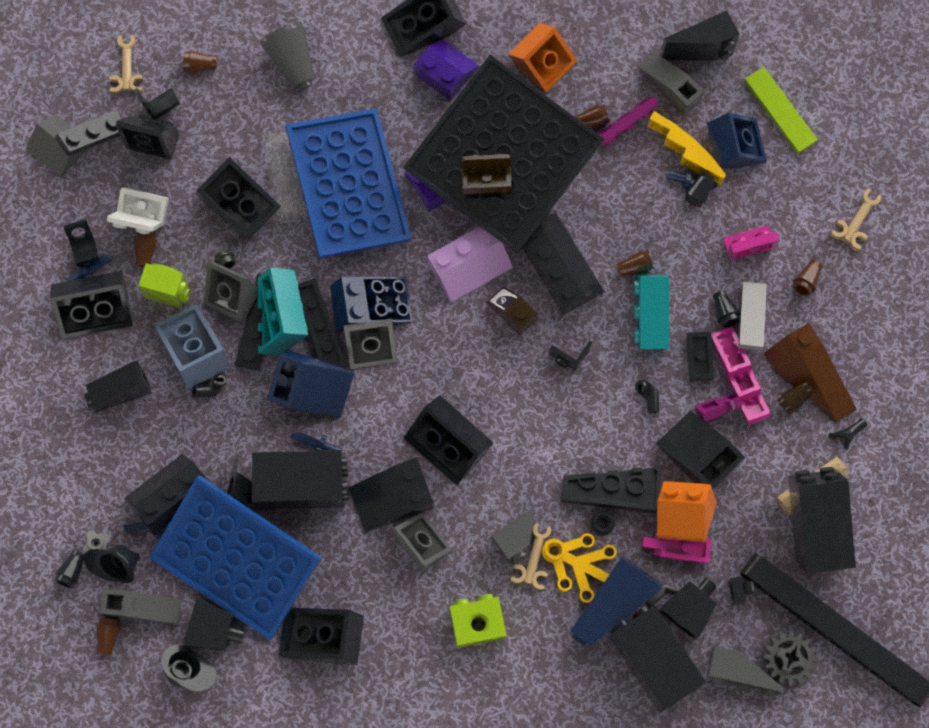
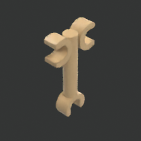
M131 35V41L128 44H124L122 36H118L117 42L122 49V79L117 75L110 76L111 82L119 83L118 87L110 88L111 94L116 95L122 91L131 90L136 93L134 90L136 88L143 93V87L134 86L136 82L143 81V76L134 75L131 77V50L136 45L134 35Z
M870 189L864 192L862 196L863 204L849 227L844 221L838 220L836 225L842 228V232L838 233L832 230L830 234L834 239H842L850 243L851 248L855 251H859L862 247L855 242V239L860 238L865 241L868 237L865 233L857 232L871 207L878 205L881 200L880 195H878L876 200H870L868 198Z
M535 523L533 526L535 539L527 568L525 569V567L519 564L514 565V569L520 570L522 576L520 578L511 577L510 581L515 584L523 582L533 585L537 590H544L545 586L539 585L536 579L540 576L547 578L548 573L545 571L536 572L544 540L551 534V527L548 526L545 534H539L537 531L539 524Z

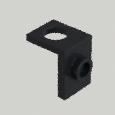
M138 88L134 89L140 102L153 120L180 105L172 88L149 102L146 101Z
M86 219L63 226L71 244L77 267L99 260L96 243ZM75 228L85 229V233L81 236L72 235V231Z
M589 341L577 360L553 345L549 349V355L555 358L554 361L563 368L570 367L576 371L591 349L592 342Z

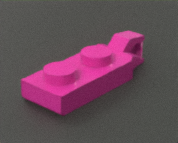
M656 533L655 538L643 537L641 548L654 550L653 556H659V558L709 564L712 539L706 538L705 542L661 539L657 537Z

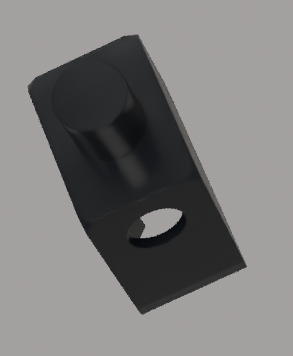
M704 578L698 587L688 582L664 603L658 611L692 639L696 640L701 635L717 604L709 597L717 586L708 578Z
M197 598L183 645L190 648L226 651L228 641L239 644L243 643L246 630L233 626L235 616Z

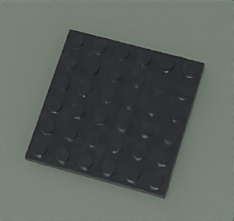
M490 54L403 166V169L514 253L518 254L605 139ZM510 155L512 192L463 194V156Z

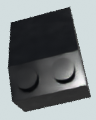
M405 0L381 17L401 57L447 38L466 25L455 0Z
M724 11L664 38L660 56L666 60L714 61L719 58L725 60L733 55L740 33L728 11Z
M142 115L138 117L129 116L116 121L115 126L126 149L172 160L179 137L178 130L174 124L168 121L155 122L151 118Z
M230 157L196 190V195L212 211L248 241L281 207Z
M417 457L392 466L349 487L365 533L434 508V502Z
M291 608L283 622L278 656L331 664L358 665L364 616L347 609Z

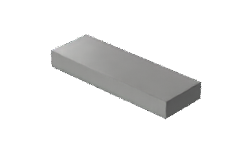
M742 283L738 348L763 350L767 284Z

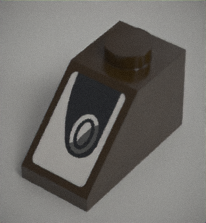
M506 287L501 288L487 301V304L519 336L537 321L538 313L521 296Z

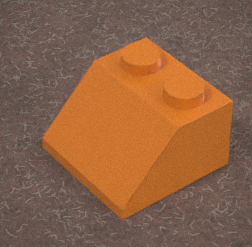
M538 23L508 54L517 68L546 93L577 62L556 28L542 23Z
M664 481L657 502V537L661 539L705 542L717 504L711 484Z

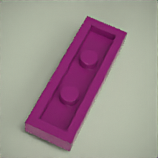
M654 97L645 98L601 130L598 134L605 139L602 145L608 146L618 139L616 135L620 132L626 133L636 126L634 122L639 118L645 119L653 114V108L658 105Z

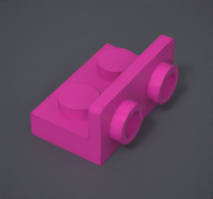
M764 226L725 237L723 242L729 260L732 261L774 249L779 238L776 231L770 232L769 227Z

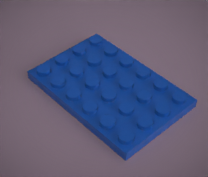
M377 108L286 124L285 130L319 259L411 241L409 226Z
M197 476L149 557L268 640L274 638L322 557L202 476Z

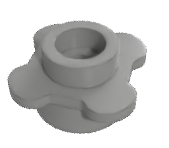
M93 530L89 531L86 534L87 543L83 546V551L86 553L90 549L106 550L108 542H110V536L107 533L97 534Z

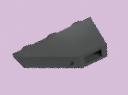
M653 52L637 65V68L684 116L701 102L704 90L688 74L656 52Z
M103 588L100 614L104 617L178 625L182 600Z
M718 646L712 648L706 678H711L713 684L726 686L727 682L737 684L736 689L751 692L752 688L759 689L762 695L776 697V694L783 693L784 688L740 651Z

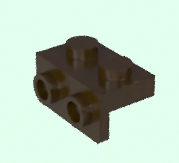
M509 154L462 157L463 194L512 192Z

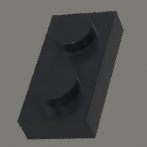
M688 332L686 334L689 381H713L714 366L711 332Z

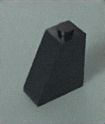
M138 360L87 384V393L84 396L88 407L92 406L96 412L149 395L152 392L145 371Z

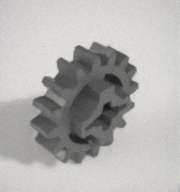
M789 631L787 637H785L780 632L778 634L779 640L772 637L770 639L772 646L766 645L764 647L769 652V654L762 656L763 660L769 662L764 669H771L773 672L770 674V677L778 676L779 684L784 680H787L788 686L793 685V680L798 685L802 684V676L808 680L811 678L808 671L816 670L812 662L817 661L818 657L812 656V653L817 649L816 647L809 648L808 644L811 640L803 641L802 633L794 637L793 631ZM784 642H791L789 648L786 649L779 648L778 646ZM801 648L804 650L806 658H803L800 651ZM793 651L792 658L796 661L790 663L789 666H787L788 658L785 657V655H788ZM774 658L778 659L781 666L780 669L777 668ZM793 668L802 669L796 675H789Z

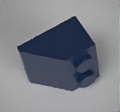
M728 112L707 123L708 136L714 152L713 157L720 167L733 169L767 162L757 118Z

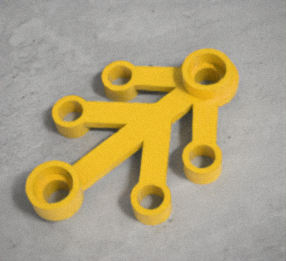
M585 533L581 538L564 543L555 538L547 540L542 547V555L546 561L554 565L558 578V589L562 592H568L572 587V580L567 577L563 562L573 568L580 589L579 599L585 604L590 603L594 598V592L589 588L585 573L604 583L610 574L590 563L603 559H614L617 554L616 548L613 545H606L601 550L576 557L568 552L580 547L585 549L591 548L595 543L593 535ZM583 538H591L592 543L590 545H585L583 543ZM552 547H556L559 550V553L555 556L549 552ZM605 549H612L614 552L613 556H606L604 553ZM567 580L569 587L566 589L562 588L560 582ZM585 591L590 592L591 599L584 600L582 593Z

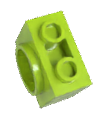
M145 264L138 285L144 297L182 308L183 303L188 302L191 293L184 275L165 265Z
M493 594L479 596V601L469 602L468 599L454 601V606H450V613L457 648L506 639L507 635L499 597L493 598ZM475 619H481L485 622L486 626L482 631H475L472 628L471 624Z

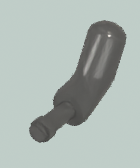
M667 582L662 583L664 584L662 589L650 598L646 604L652 607L662 598L665 590L677 593L678 589L668 586Z

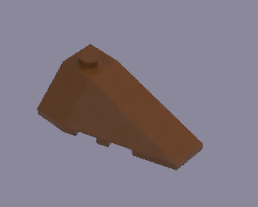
M810 323L788 334L764 352L775 371L792 385L797 386L806 380L815 391L809 396V399L835 422L857 410L825 347Z

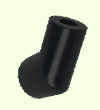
M218 374L210 378L205 385H194L191 390L192 396H216L226 385V377Z
M646 380L636 382V392L647 400V412L659 413L658 389Z

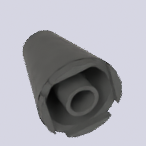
M296 22L295 28L290 29L289 25L283 26L265 36L267 41L261 39L260 43L291 86L299 88L301 91L312 86L311 82L315 78L302 22Z

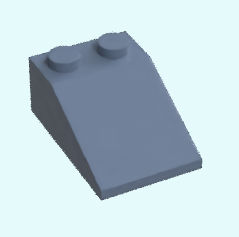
M197 304L154 325L187 389L231 368L224 349Z

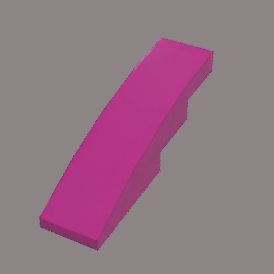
M733 326L711 334L712 343L735 397L740 399V410L747 425L749 426L770 418L771 413L761 395V387L751 370L752 364L745 350L738 348L739 338Z

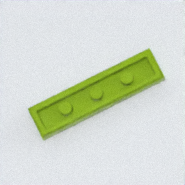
M765 67L745 78L744 82L797 155L817 143L818 139Z

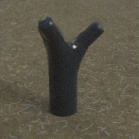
M861 418L850 427L838 432L829 433L828 436L844 437V449H849L853 437L867 427V423Z

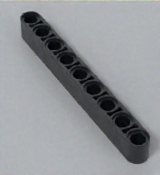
M757 553L751 556L740 571V575L747 580L749 578V582L754 581L755 587L766 595L769 593L768 596L826 640L829 639L830 643L846 655L850 654V658L866 670L870 669V673L888 686L890 685L893 690L919 708L923 706L929 697V680L764 557Z

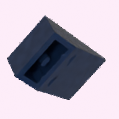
M341 277L330 285L337 332L344 331V325L392 319L393 325L413 322L406 277Z
M286 349L279 356L267 400L292 409L341 417L355 372Z

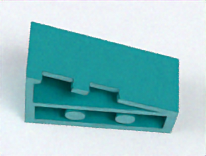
M270 267L258 278V308L262 309V323H258V331H262V346H258V354L281 355L286 349L290 350L308 336L295 270Z
M636 275L634 295H637V305H634V319H637V329H634V343H638L639 349H669V276Z

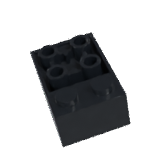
M689 411L656 443L694 483L711 484L712 490L745 459V456L728 439L692 411Z

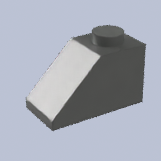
M533 508L492 534V540L507 562L514 560L516 563L527 555L525 551L529 548L536 513Z

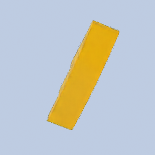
M654 111L649 119L648 127L665 135L664 145L683 155L680 164L700 175L702 171L710 174L715 178L713 181L721 186L726 174L713 157L679 126Z

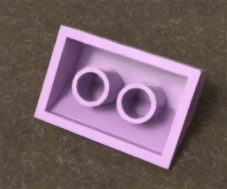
M480 226L427 256L429 267L451 303L513 269L503 244Z

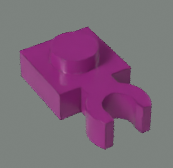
M734 393L728 394L722 399L716 397L695 405L697 415L705 422L718 420L720 416L727 414V410L741 407L740 399L735 397Z

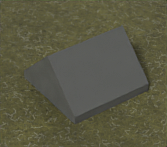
M55 115L36 124L26 150L61 178L86 150L71 156L66 155L55 137L57 133L72 128V126L58 115Z
M209 261L207 264L204 305L240 322L243 321L258 298V288L248 277L213 261Z
M392 319L344 325L350 369L398 362Z
M423 512L392 529L393 537L422 574L452 551V548Z

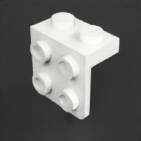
M123 187L120 191L117 211L108 215L107 221L112 222V226L126 229L129 226L136 228L135 231L138 233L150 234V231H155L164 225L169 198Z

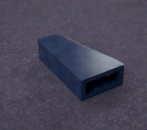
M622 556L570 630L574 634L573 638L584 646L586 643L591 646L614 628L615 625L623 621L657 594L664 584Z

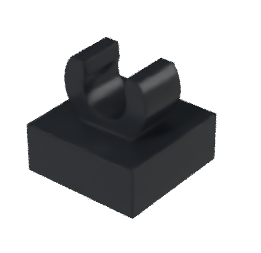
M740 576L728 580L733 605L744 603L746 601L745 595L756 591L754 581L742 584Z

